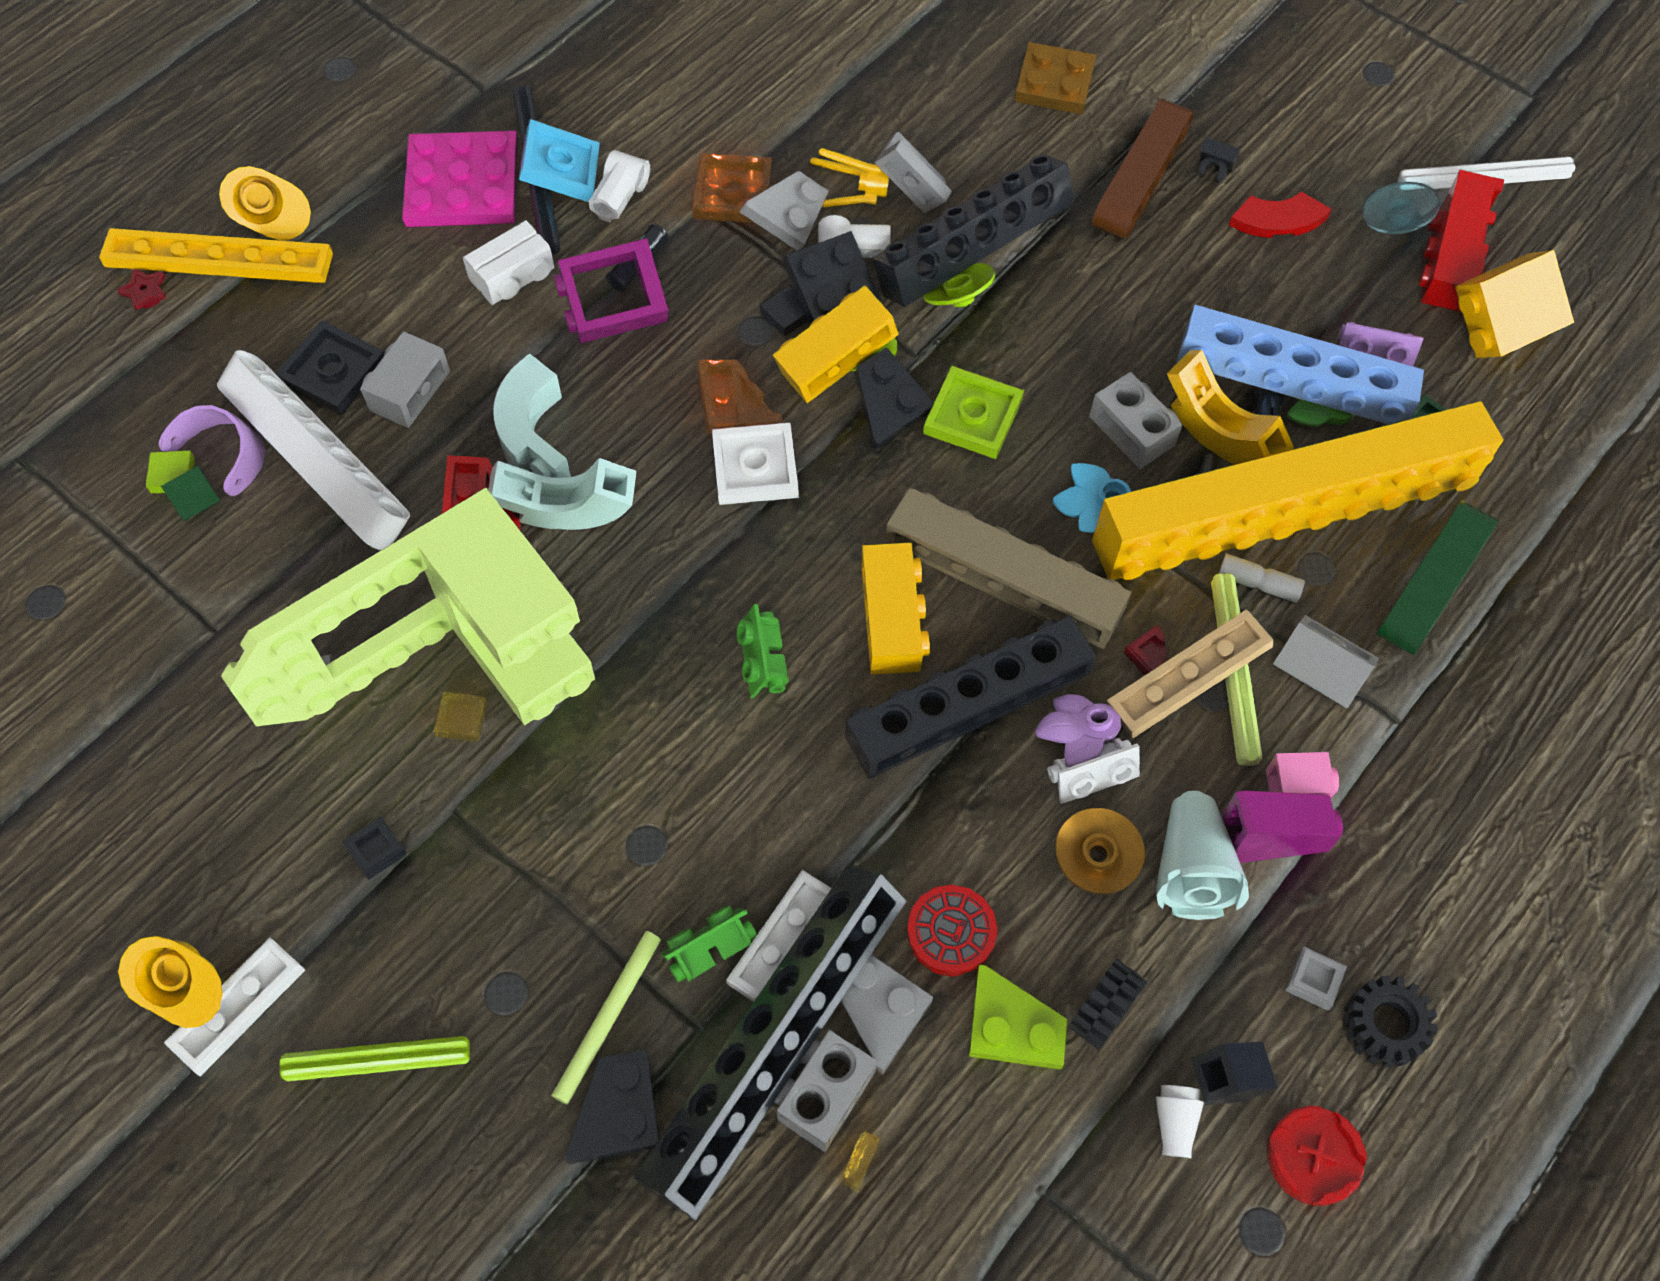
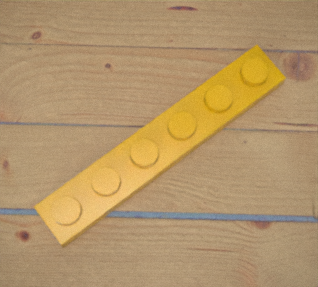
M109 228L99 258L104 267L325 283L333 253L329 244Z

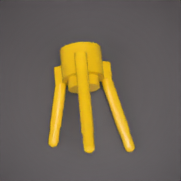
M824 148L819 149V154L837 162L815 157L810 159V163L813 165L860 176L858 190L865 191V195L824 200L822 207L860 203L876 205L877 197L886 198L889 177L876 164H869Z

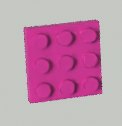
M516 131L409 134L402 215L405 227L515 223L518 137Z

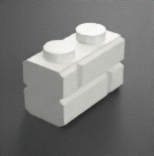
M526 220L463 257L470 281L482 292V295L491 305L502 299L508 300L513 298L520 288L532 281L543 280L548 276L550 270L555 268L549 244L537 234L536 230Z

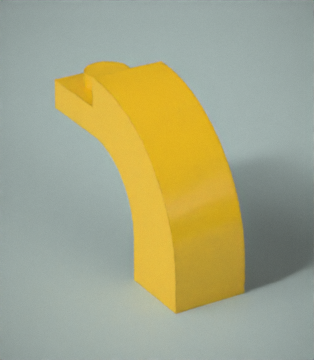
M1189 350L1167 373L1178 396L1171 404L1178 419L1199 443L1225 461L1237 465L1291 451L1294 448L1280 416L1257 415L1245 411L1234 404L1223 393L1202 350Z

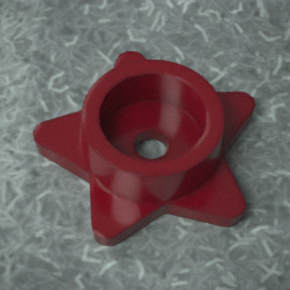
M134 269L130 282L117 289L118 295L131 298L135 310L153 307L166 298L160 287L166 276L163 272L146 275L140 270Z

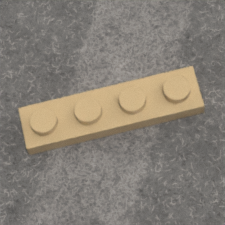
M1246 609L1108 699L1107 704L1121 716L1122 726L1132 738H1135L1272 648L1273 639Z

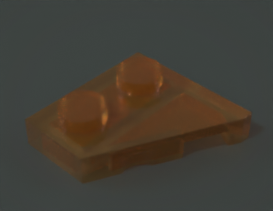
M737 360L698 361L697 374L707 433H712V429L783 423L781 415L778 412L773 414L764 403L763 392L755 383L748 379L747 372Z

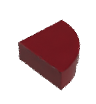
M1156 624L1127 645L1124 650V654L1144 676L1166 661V639L1160 627Z

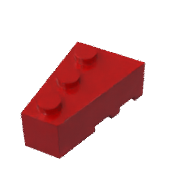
M1459 170L1440 210L1434 209L1429 219L1427 230L1433 233L1432 236H1429L1423 251V258L1428 259V263L1424 264L1418 280V286L1423 287L1421 303L1462 312L1459 307V298L1455 286L1483 273L1489 245L1485 244L1487 226H1493L1497 212L1490 211L1503 189L1504 179Z

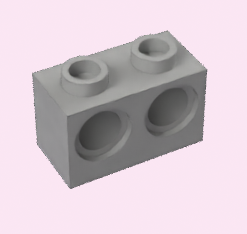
M1131 372L1095 394L1089 415L1139 469L1175 447L1183 425L1175 412L1166 408L1153 395L1150 387L1146 383L1140 382Z
M829 1030L823 1041L816 1038L804 1055L801 1063L806 1065L797 1081L789 1078L775 1099V1103L780 1106L777 1110L778 1121L826 1152L874 1076L878 1061ZM838 1058L845 1061L850 1070L842 1078H832L824 1072V1064L830 1059ZM807 1098L817 1099L824 1107L823 1113L816 1119L809 1120L803 1118L797 1112V1106L802 1100Z

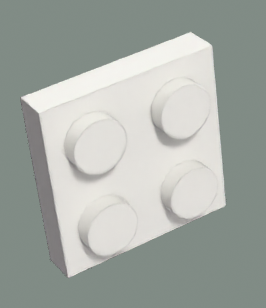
M790 423L712 429L719 505L799 498Z

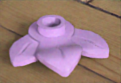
M1063 695L1053 699L1056 712H1051L1041 720L1036 729V736L1045 740L1064 743L1065 764L1067 767H1071L1097 758L1102 754L1104 744L1111 742L1121 729V716L1110 705L1093 704L1090 700L1080 695ZM1104 720V722L1102 723H1096L1094 721Z

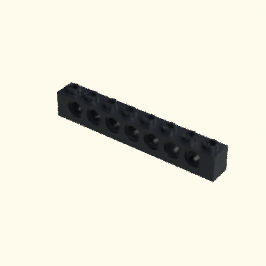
M846 866L633 1177L667 1205L693 1220L697 1219L906 903V900L881 873Z

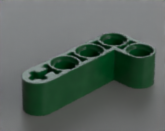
M1461 500L1376 634L1414 656L1499 520Z

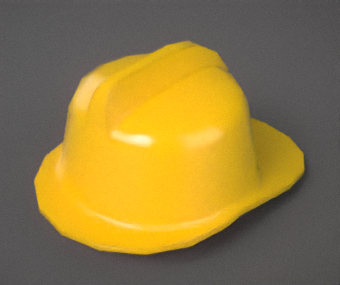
M252 166L239 167L228 173L221 183L219 197L222 208L230 218L243 226L269 238L281 241L294 239L302 234L309 225L311 215L309 201L299 188L276 175Z
M159 936L141 938L130 945L121 957L118 973L121 986L128 997L141 1007L152 1011L172 1024L184 1028L200 1027L212 1020L220 1009L223 996L221 979L214 966L187 942Z

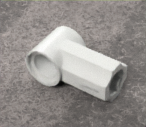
M617 150L611 151L604 166V177L589 200L590 210L597 214L599 219L607 222L618 219L635 191L640 193L645 188L650 175L649 161Z
M838 215L827 216L818 224V243L852 231L862 257L872 258L884 251L886 246L890 244V225L850 224L846 218Z

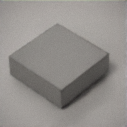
M1303 947L1299 951L1285 991L1328 1011L1334 1004L1347 966Z

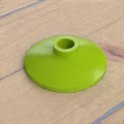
M975 263L923 295V298L932 305L953 304L954 307L967 306L975 300V296L982 293L993 283L995 279L994 269L988 264Z

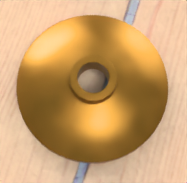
M1090 808L1075 813L1062 825L1056 838L1055 855L1062 873L1075 886L1090 893L1111 894L1125 889L1138 877L1144 864L1145 848L1139 831L1126 817L1109 809ZM1094 850L1102 852L1105 860L1102 862L1094 861L1090 857V852Z

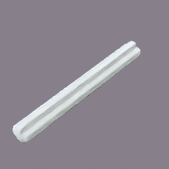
M1556 157L1404 169L1400 172L1398 184L1403 192L1451 188L1459 170L1504 179V184L1567 179L1575 171V165L1571 157Z

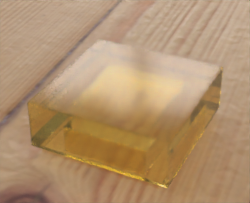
M443 692L434 727L436 736L479 742L488 704L486 698Z
M866 1131L864 1134L861 1133L843 1174L845 1186L860 1192L878 1150L880 1138Z

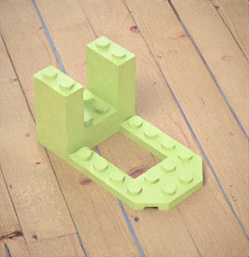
M484 488L248 630L240 643L244 650L238 662H229L221 675L228 688L256 726L304 721L314 715L323 714L349 693L367 687L373 678L389 668H396L405 663L410 655L421 648L439 642L452 629L524 726L532 720H540L553 711L555 705L569 696L574 697L583 693L590 683L595 680L591 661L569 634L575 624L580 622L575 600L487 488ZM425 571L436 597L435 599L328 665L324 664L311 639L321 633L332 631L345 618L360 609L373 606L380 597L400 585L412 582L418 577L419 573Z

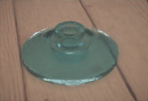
M1418 182L1394 183L1377 190L1367 199L1363 207V217L1366 224L1375 231L1386 234L1408 233L1424 227L1436 217L1440 208V199L1437 192L1428 185Z

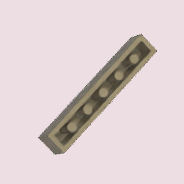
M909 488L887 523L885 544L912 543L913 558H920L921 562L1045 622L1053 619L1058 622L1071 616L1086 641L1102 649H1105L1125 612L1132 593L1124 589L1115 580L1103 579L1090 573L1082 565L1054 556L1038 544H1029L1020 540L1002 527H993L984 523L966 510H957L940 502L930 493H921Z

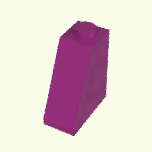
M1237 791L1221 815L1240 863L1329 852L1341 838L1343 832L1341 815L1337 809H1333L1329 795Z

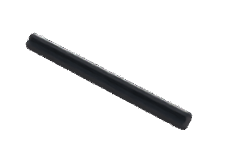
M526 84L522 87L515 86L513 89L522 148H524L526 129L530 119L537 121L532 89ZM529 183L537 234L549 244L551 253L557 254L560 251V243L550 190Z

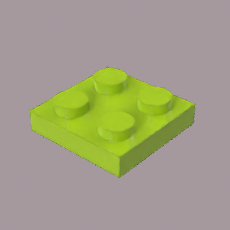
M951 366L924 424L923 434L997 459L1023 400L1024 390Z

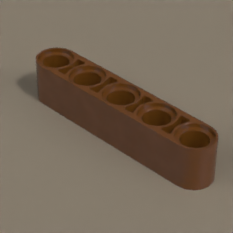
M1162 98L1159 100L1101 198L1093 216L1092 226L1124 239L1129 236L1183 142L1195 112Z

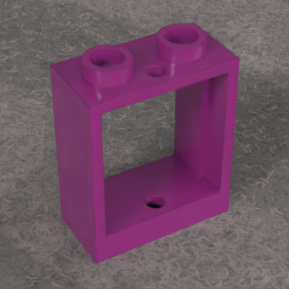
M647 238L558 260L559 274L553 275L559 298L564 296L567 298L570 310L564 311L569 333L577 332L580 344L667 322L668 307ZM634 260L647 306L586 321L572 275Z

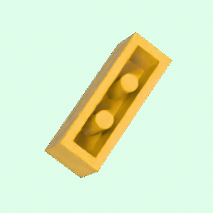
M864 285L857 292H852L845 296L841 303L829 313L816 318L810 327L796 338L784 342L779 350L773 354V357L784 377L804 401L809 403L899 334L893 316Z
M912 543L862 545L861 570L871 675L921 672L922 658L930 654L928 631H921L920 619H925L926 617L924 594H917L916 583L922 582L921 559L913 558Z

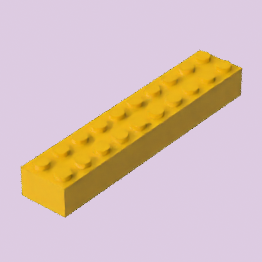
M1482 401L1106 498L1101 508L1092 543L1108 579H1135L1146 571L1157 568L1163 570L1175 568L1183 561L1198 557L1201 560H1206L1228 549L1237 548L1238 550H1243L1255 545L1258 541L1270 538L1281 540L1303 529L1311 528L1312 530H1318L1326 527L1333 521L1344 518L1356 520L1374 510L1382 508L1387 511L1393 510L1405 502L1419 498L1421 501H1426L1449 490H1467L1478 483L1480 475L1493 460L1494 454L1504 439Z

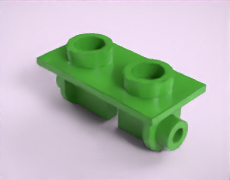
M754 604L745 617L740 620L737 627V640L742 645L744 654L742 675L744 681L748 682L750 698H755L763 687L769 688L770 693H781L785 691V684L789 681L784 655L769 653V650L780 651L783 648L779 620L774 617L772 612H762L759 614L758 604Z
M727 905L706 918L709 925L695 933L690 928L685 929L666 941L669 948L660 954L666 960L672 957L675 959L676 963L669 966L678 983L684 979L689 982L716 965L708 951L710 948L715 946L722 960H725L751 945V939L755 938L757 933L749 920L743 924L739 920V918L748 914L746 909L738 907L732 910L731 906Z

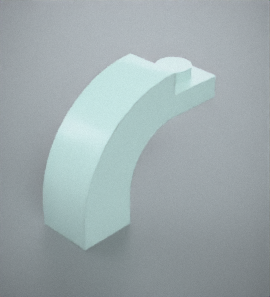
M530 353L505 376L495 397L493 409L494 422L500 444L509 465L527 471L532 470L533 473L547 477H571L567 458L534 432L538 419L560 400L562 396L557 375Z
M598 458L586 472L580 475L555 478L539 475L497 461L492 467L488 491L502 508L520 513L519 521L521 523L548 529H587L605 525L618 519L632 506L636 471Z

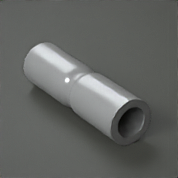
M1227 553L1219 570L1221 574H1232L1235 577L1236 583L1251 588H1259L1265 593L1294 603L1298 602L1305 584V580L1274 569H1265L1259 564Z

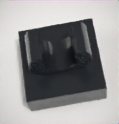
M1206 137L1200 150V160L1202 162L1199 165V176L1203 177L1208 167L1216 166L1220 171L1216 182L1222 183L1226 177L1227 170L1234 171L1239 159L1240 149Z

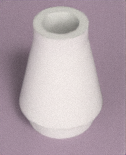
M1161 1085V1096L1156 1097L1162 1138V1155L1191 1158L1192 1146L1204 1102L1199 1101L1200 1089Z

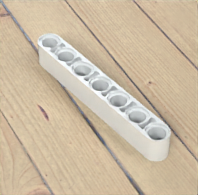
M235 351L217 382L219 390L366 544L378 550H383L393 544L410 517L409 511L260 358L246 351Z

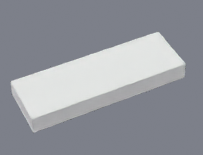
M802 870L726 979L727 985L754 1002L831 888Z
M269 938L222 984L223 996L220 1009L213 1019L200 1027L184 1028L180 1026L164 1044L191 1070L201 1076L305 969L273 939Z

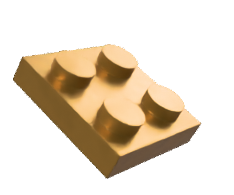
M1029 42L1014 102L1083 115L1096 54Z

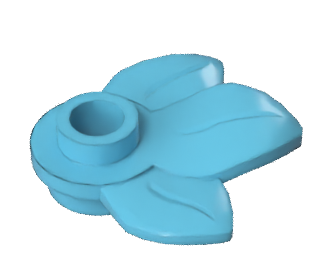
M1077 463L1071 465V475L1075 486L1057 494L1053 498V504L1064 515L1079 518L1078 527L1080 531L1094 533L1104 499L1132 491L1124 481L1111 479L1105 469L1096 465Z

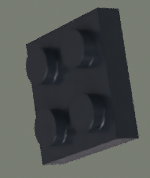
M852 231L793 252L782 259L810 325L816 318L826 315L837 307L845 296L852 292H857L864 285L881 301Z
M321 320L275 374L291 390L341 415L361 392L360 388L364 378L369 372L374 371L385 353L383 350Z

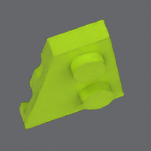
M979 965L976 977L969 1057L1061 1070L1064 1066L1067 1019L989 967Z

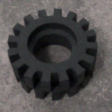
M1116 959L1083 1003L1070 1023L1069 1028L1100 1050L1148 981Z
M1381 976L1376 981L1372 979L1361 987L1345 1006L1344 1011L1348 1012V1014L1343 1017V1026L1350 1027L1345 1036L1348 1042L1356 1040L1358 1046L1353 1050L1358 1055H1361L1363 1052L1368 1053L1369 1057L1366 1061L1372 1064L1383 1061L1382 1067L1391 1068L1395 1064H1398V1067L1406 1065L1423 1054L1434 1042L1431 1037L1437 1033L1438 1025L1431 1024V1021L1437 1018L1436 1009L1427 1010L1426 1005L1431 1002L1429 996L1426 994L1419 998L1415 993L1420 987L1415 983L1408 987L1404 986L1405 978L1397 976L1394 980L1390 981L1389 976ZM1389 1005L1396 1008L1403 1015L1406 1021V1031L1403 1037L1389 1038L1380 1033L1373 1021L1376 1007Z

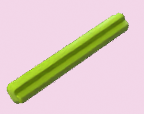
M457 1036L285 1053L280 1058L279 1071L281 1078L285 1081L466 1064L470 1059V1043L467 1037Z

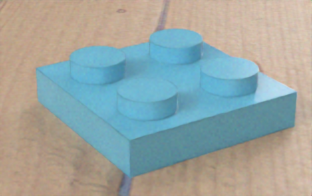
M530 119L526 129L519 180L589 202L594 193L600 143Z

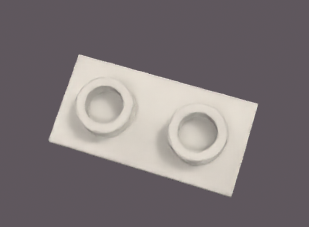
M1116 738L1104 744L1102 754L1099 757L1067 767L1065 758L1054 760L1053 765L1049 766L1047 771L1052 783L1058 782L1059 802L1063 804L1077 798H1083L1094 792L1139 777V745H1131L1129 740L1121 741L1119 738Z

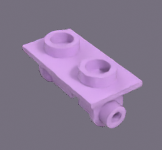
M1346 322V325L1342 324L1338 339H1340L1339 346L1409 366H1414L1424 339L1410 333L1404 334L1358 325L1354 322Z

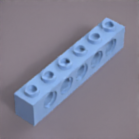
M1194 305L1176 362L1178 363L1189 350H1202L1212 373L1215 375L1389 425L1410 420L1420 402L1424 370L1198 305Z

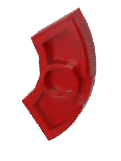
M1303 192L1298 193L1291 199L1282 201H1267L1251 195L1231 217L1229 226L1241 232L1264 238H1272L1273 235L1283 234L1298 236L1310 232L1323 224L1329 218L1332 209Z

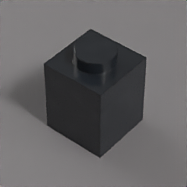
M1263 1042L1222 1044L1191 1058L1205 1105L1245 1102L1278 1089Z

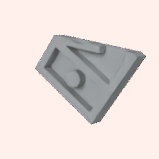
M797 171L748 200L739 212L799 251L805 245L829 191L802 172Z
M871 955L841 999L840 1004L845 1008L850 1017V1023L858 1037H861L870 1056L878 1061L876 1070L883 1075L932 1003L933 997Z

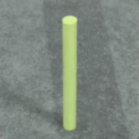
M645 931L553 1091L551 1096L558 1101L568 1105L658 947L661 939L655 934Z

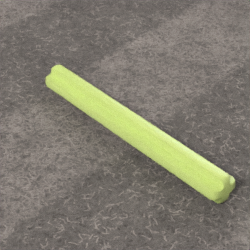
M1230 573L1216 574L1211 582L1217 628L1240 614L1235 577ZM1246 664L1226 677L1225 683L1237 762L1241 766L1258 765L1262 760V750L1249 666Z

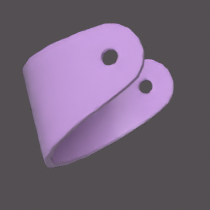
M213 405L194 406L181 412L162 433L159 440L160 450L163 452L177 451L202 430L219 424H235L240 436V453L234 467L224 481L223 488L230 496L240 494L252 483L263 467L266 455L263 437L250 424L232 413Z

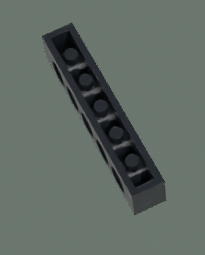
M1049 155L1036 156L1026 166L1016 172L1004 175L1001 181L987 189L977 191L971 199L959 206L947 209L944 215L931 223L917 227L914 233L901 241H896L886 246L884 251L872 257L883 297L906 307L1075 203L1067 162L1052 158Z
M1071 616L1058 622L1054 619L1046 621L1034 633L1026 637H1012L1003 642L998 650L985 656L982 653L975 654L968 658L961 667L948 673L944 670L931 675L924 684L912 690L909 688L900 689L894 692L884 703L873 708L868 705L857 709L846 720L845 738L868 779L874 778L1090 675L1096 654ZM1043 655L1051 662L1042 663L1033 656ZM1007 672L1015 679L1004 680L998 677L997 673ZM970 689L975 691L978 696L968 698L959 691ZM932 706L939 709L941 713L932 716L924 713L921 709ZM888 724H897L904 730L900 733H889L883 727Z

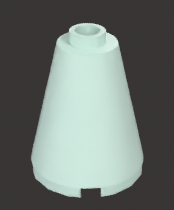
M1185 792L1177 797L1171 805L1156 884L1158 905L1163 909L1164 904L1172 907V915L1194 920L1224 916L1223 908L1235 904L1237 911L1249 899V886L1217 804L1211 796L1203 792Z

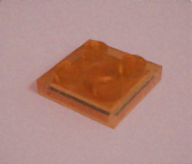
M700 153L692 208L693 219L755 223L739 211L748 200L770 188L772 158Z

